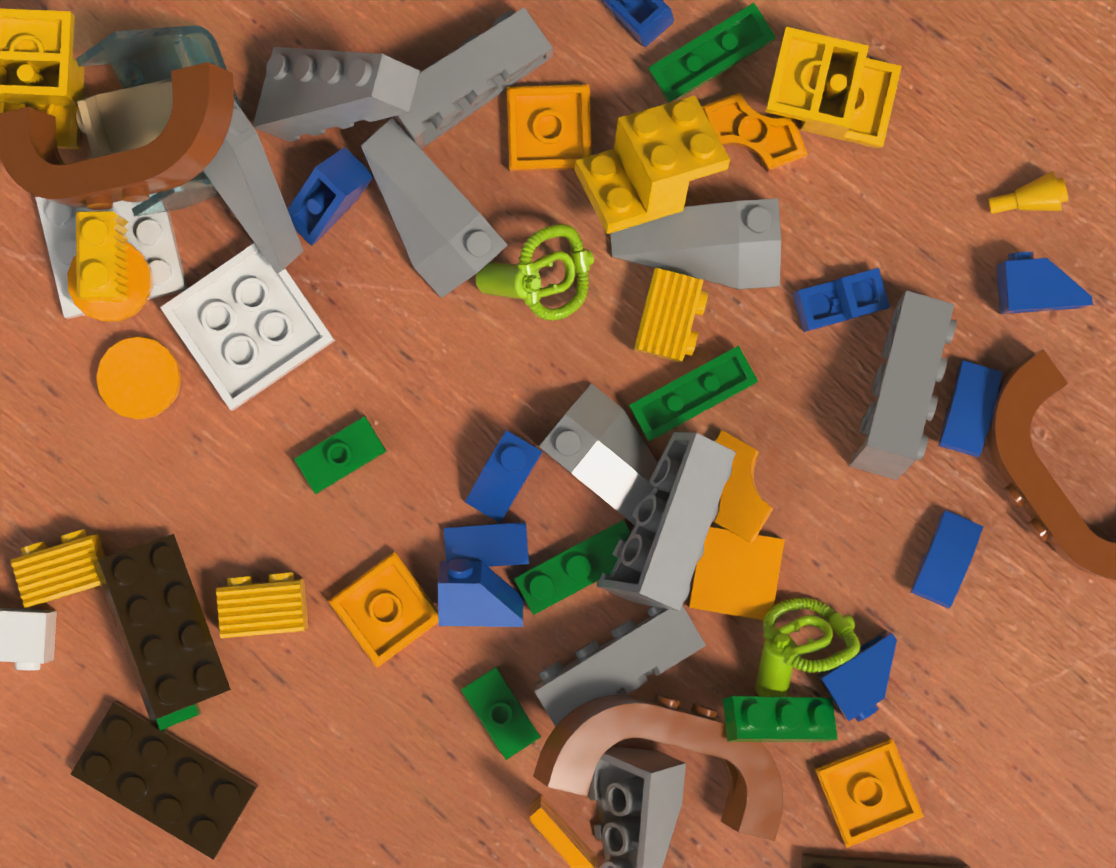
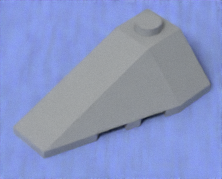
M234 100L232 119L224 142L203 172L274 271L279 273L303 252V248L258 133Z
M392 117L360 145L413 267L441 298L477 274L508 246L476 208Z
M778 198L684 207V210L610 233L613 258L684 274L737 290L780 286L781 229Z
M591 383L544 439L539 448L635 525L636 520L632 517V514L638 502H641L646 496L650 495L654 489L649 480L658 463L624 409Z
M610 747L602 755L596 765L589 788L590 801L596 800L599 824L594 825L595 838L602 839L605 863L600 868L663 867L683 801L685 762L657 750Z

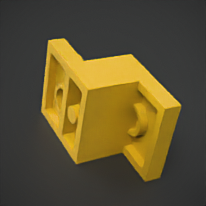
M0 8V113L31 107L55 116L57 148L81 149V130L77 123L76 111L79 108L77 101L83 99L85 67L73 58L75 15L71 11Z
M785 27L765 112L801 120L800 131L881 149L884 145L902 66L866 58L868 45Z
M694 95L619 117L614 149L575 160L574 170L606 234H610L683 211L689 181L727 170L730 158Z

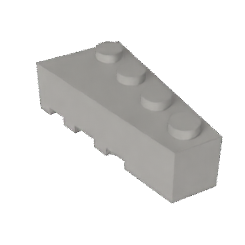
M525 8L516 13L513 10L505 12L494 21V27L481 35L478 33L471 36L460 45L459 49L437 60L419 73L409 113L397 115L395 118L421 150L507 90V87L513 86L553 57V47Z
M273 47L271 57L267 63V73L253 127L292 142L300 140V135L304 134L312 136L325 134V129L339 127L341 129L353 127L354 122L360 120L373 122L409 113L420 71L384 54Z
M907 290L896 303L882 351V357L887 358L886 364L881 363L871 389L872 395L878 396L876 402L872 401L870 403L866 416H863L859 433L866 434L867 436L859 450L853 452L849 464L850 467L897 480L916 459L921 460L923 458L928 443V436L923 435L926 420H932L938 402V397L932 396L935 381L941 382L947 366V358L942 357L945 343L950 344L956 329L957 321L951 319L954 304Z
M674 432L649 480L654 489L650 495L646 496L641 502H638L632 514L636 524L627 542L620 539L612 553L618 557L610 575L602 573L596 586L636 604L680 611L683 602L689 595L690 581L696 564L703 555L704 542L709 527L718 513V502L724 485L731 476L732 462L736 452L698 433Z
M683 605L680 611L651 606L646 610L649 614V617L637 624L632 619H629L610 631L613 635L612 639L600 646L594 640L574 652L578 659L564 667L558 661L538 673L542 680L535 684L534 692L554 726L556 727L571 711L588 701L607 695H626L648 681V675L653 672L655 676L659 675L706 646Z

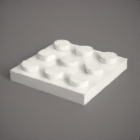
M164 191L149 194V200L143 202H127L124 200L113 202V208L106 210L70 207L41 197H35L64 318L71 319L85 315L74 304L68 291L67 272L73 257L76 255V212L114 211L128 221L125 225L128 229L125 235L129 238L126 243L133 245L146 257L152 270L153 289L147 300L188 289Z
M255 243L160 307L231 411L240 407L335 341L287 269L285 268L283 271L276 273Z

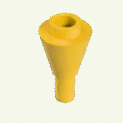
M1054 171L1014 190L1013 193L988 198L991 214L1017 208L1024 211H1062L1061 203L1068 202L1064 178H1056Z

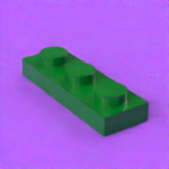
M752 3L648 67V72L667 103L681 99L774 42L776 36L756 4Z
M738 345L629 405V408L649 442L759 381Z
M624 520L514 578L533 615L597 582L602 573L610 575L618 560V557L612 554L620 539L627 542L631 534Z
M731 696L723 699L727 742H830L838 739L832 698Z

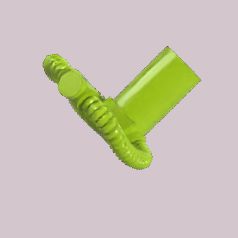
M568 224L551 225L536 231L527 239L520 252L519 260L521 261L517 265L489 262L476 274V285L486 295L524 299V303L540 319L548 321L559 320L570 316L585 302L586 294H588L587 289H589L588 284L590 283L588 281L589 276L587 275L589 274L590 266L594 263V256L591 251L584 248L582 245L583 241L574 227ZM563 236L571 244V257L565 252L553 251L530 262L536 247L545 240ZM561 260L564 263L566 272L564 279L559 284L549 283L547 287L542 288L539 269L544 266L552 267L554 261ZM576 273V276H578L576 278L578 280L576 291L568 303L553 309L546 308L540 303L542 297L567 290L573 283Z
M807 597L789 598L777 603L764 617L762 627L765 642L763 644L755 690L760 697H786L793 667H797L798 670L802 669L803 672L807 670L808 673L811 671L813 673H816V671L820 673L821 671L825 672L826 670L834 669L851 660L860 650L858 637H856L853 631L855 628L853 618L849 614L842 615L839 612H835L830 606H827L825 603L822 604L817 599L813 600ZM790 610H813V612L816 611V613L827 619L826 621L818 616L805 615L780 628L775 627L777 619L784 613L790 612ZM807 625L816 626L824 633L821 639L813 641L812 638H809L808 642L802 645H797L788 635L794 631L798 632L799 628ZM833 630L841 639H845L847 644L845 649L825 659L808 661V659L801 658V655L827 647L832 641Z

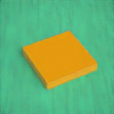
M589 84L507 87L510 171L574 170L575 160L592 155Z
M709 527L704 542L703 555L697 562L694 570L688 607L764 620L766 613L774 606L785 539L757 535L753 544L729 530Z
M396 551L328 600L329 604L377 668L438 623L437 606Z
M891 737L814 768L846 848L924 817L894 740Z
M541 794L531 803L529 818L531 823L571 868H598L597 856Z

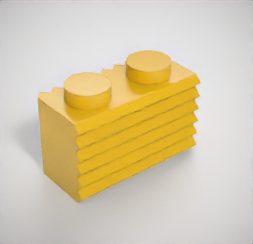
M114 211L76 212L77 298L87 302H122L129 298L126 294L129 288L125 285L129 281L125 277L129 273L125 268L129 264L125 260L129 256L125 252L129 247L125 244L129 239L125 235L128 232V229L125 227L128 221Z
M655 268L633 351L678 363L683 362L684 355L692 356L698 337V332L691 330L695 314L703 316L709 292L701 290L704 280Z
M85 529L60 536L62 544L47 548L45 541L20 548L22 556L11 559V565L24 607L39 605L101 586L93 564L94 561L105 557L99 534L87 536Z
M293 572L268 574L269 582L252 583V576L226 578L227 586L216 588L220 638L305 631L308 629L304 579L294 580Z

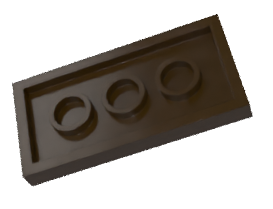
M174 534L93 562L150 721L231 690Z
M118 701L112 703L71 772L72 776L213 860L218 855L258 787V784L165 729L160 731L157 724Z

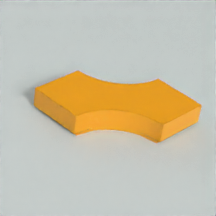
M740 92L702 106L722 145H735L750 150L761 159L767 171L805 158L808 155L793 118H770L761 115L747 104Z
M721 430L715 442L735 451L736 454L732 462L731 476L725 483L720 496L719 512L714 522L753 544L773 510L759 495L754 481V468L759 451Z

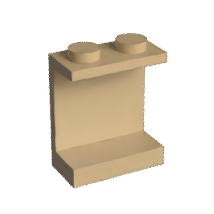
M172 78L91 95L77 101L79 107L76 111L77 123L80 130L86 133L90 146L88 159L139 148L156 139L164 130L171 115L173 104Z

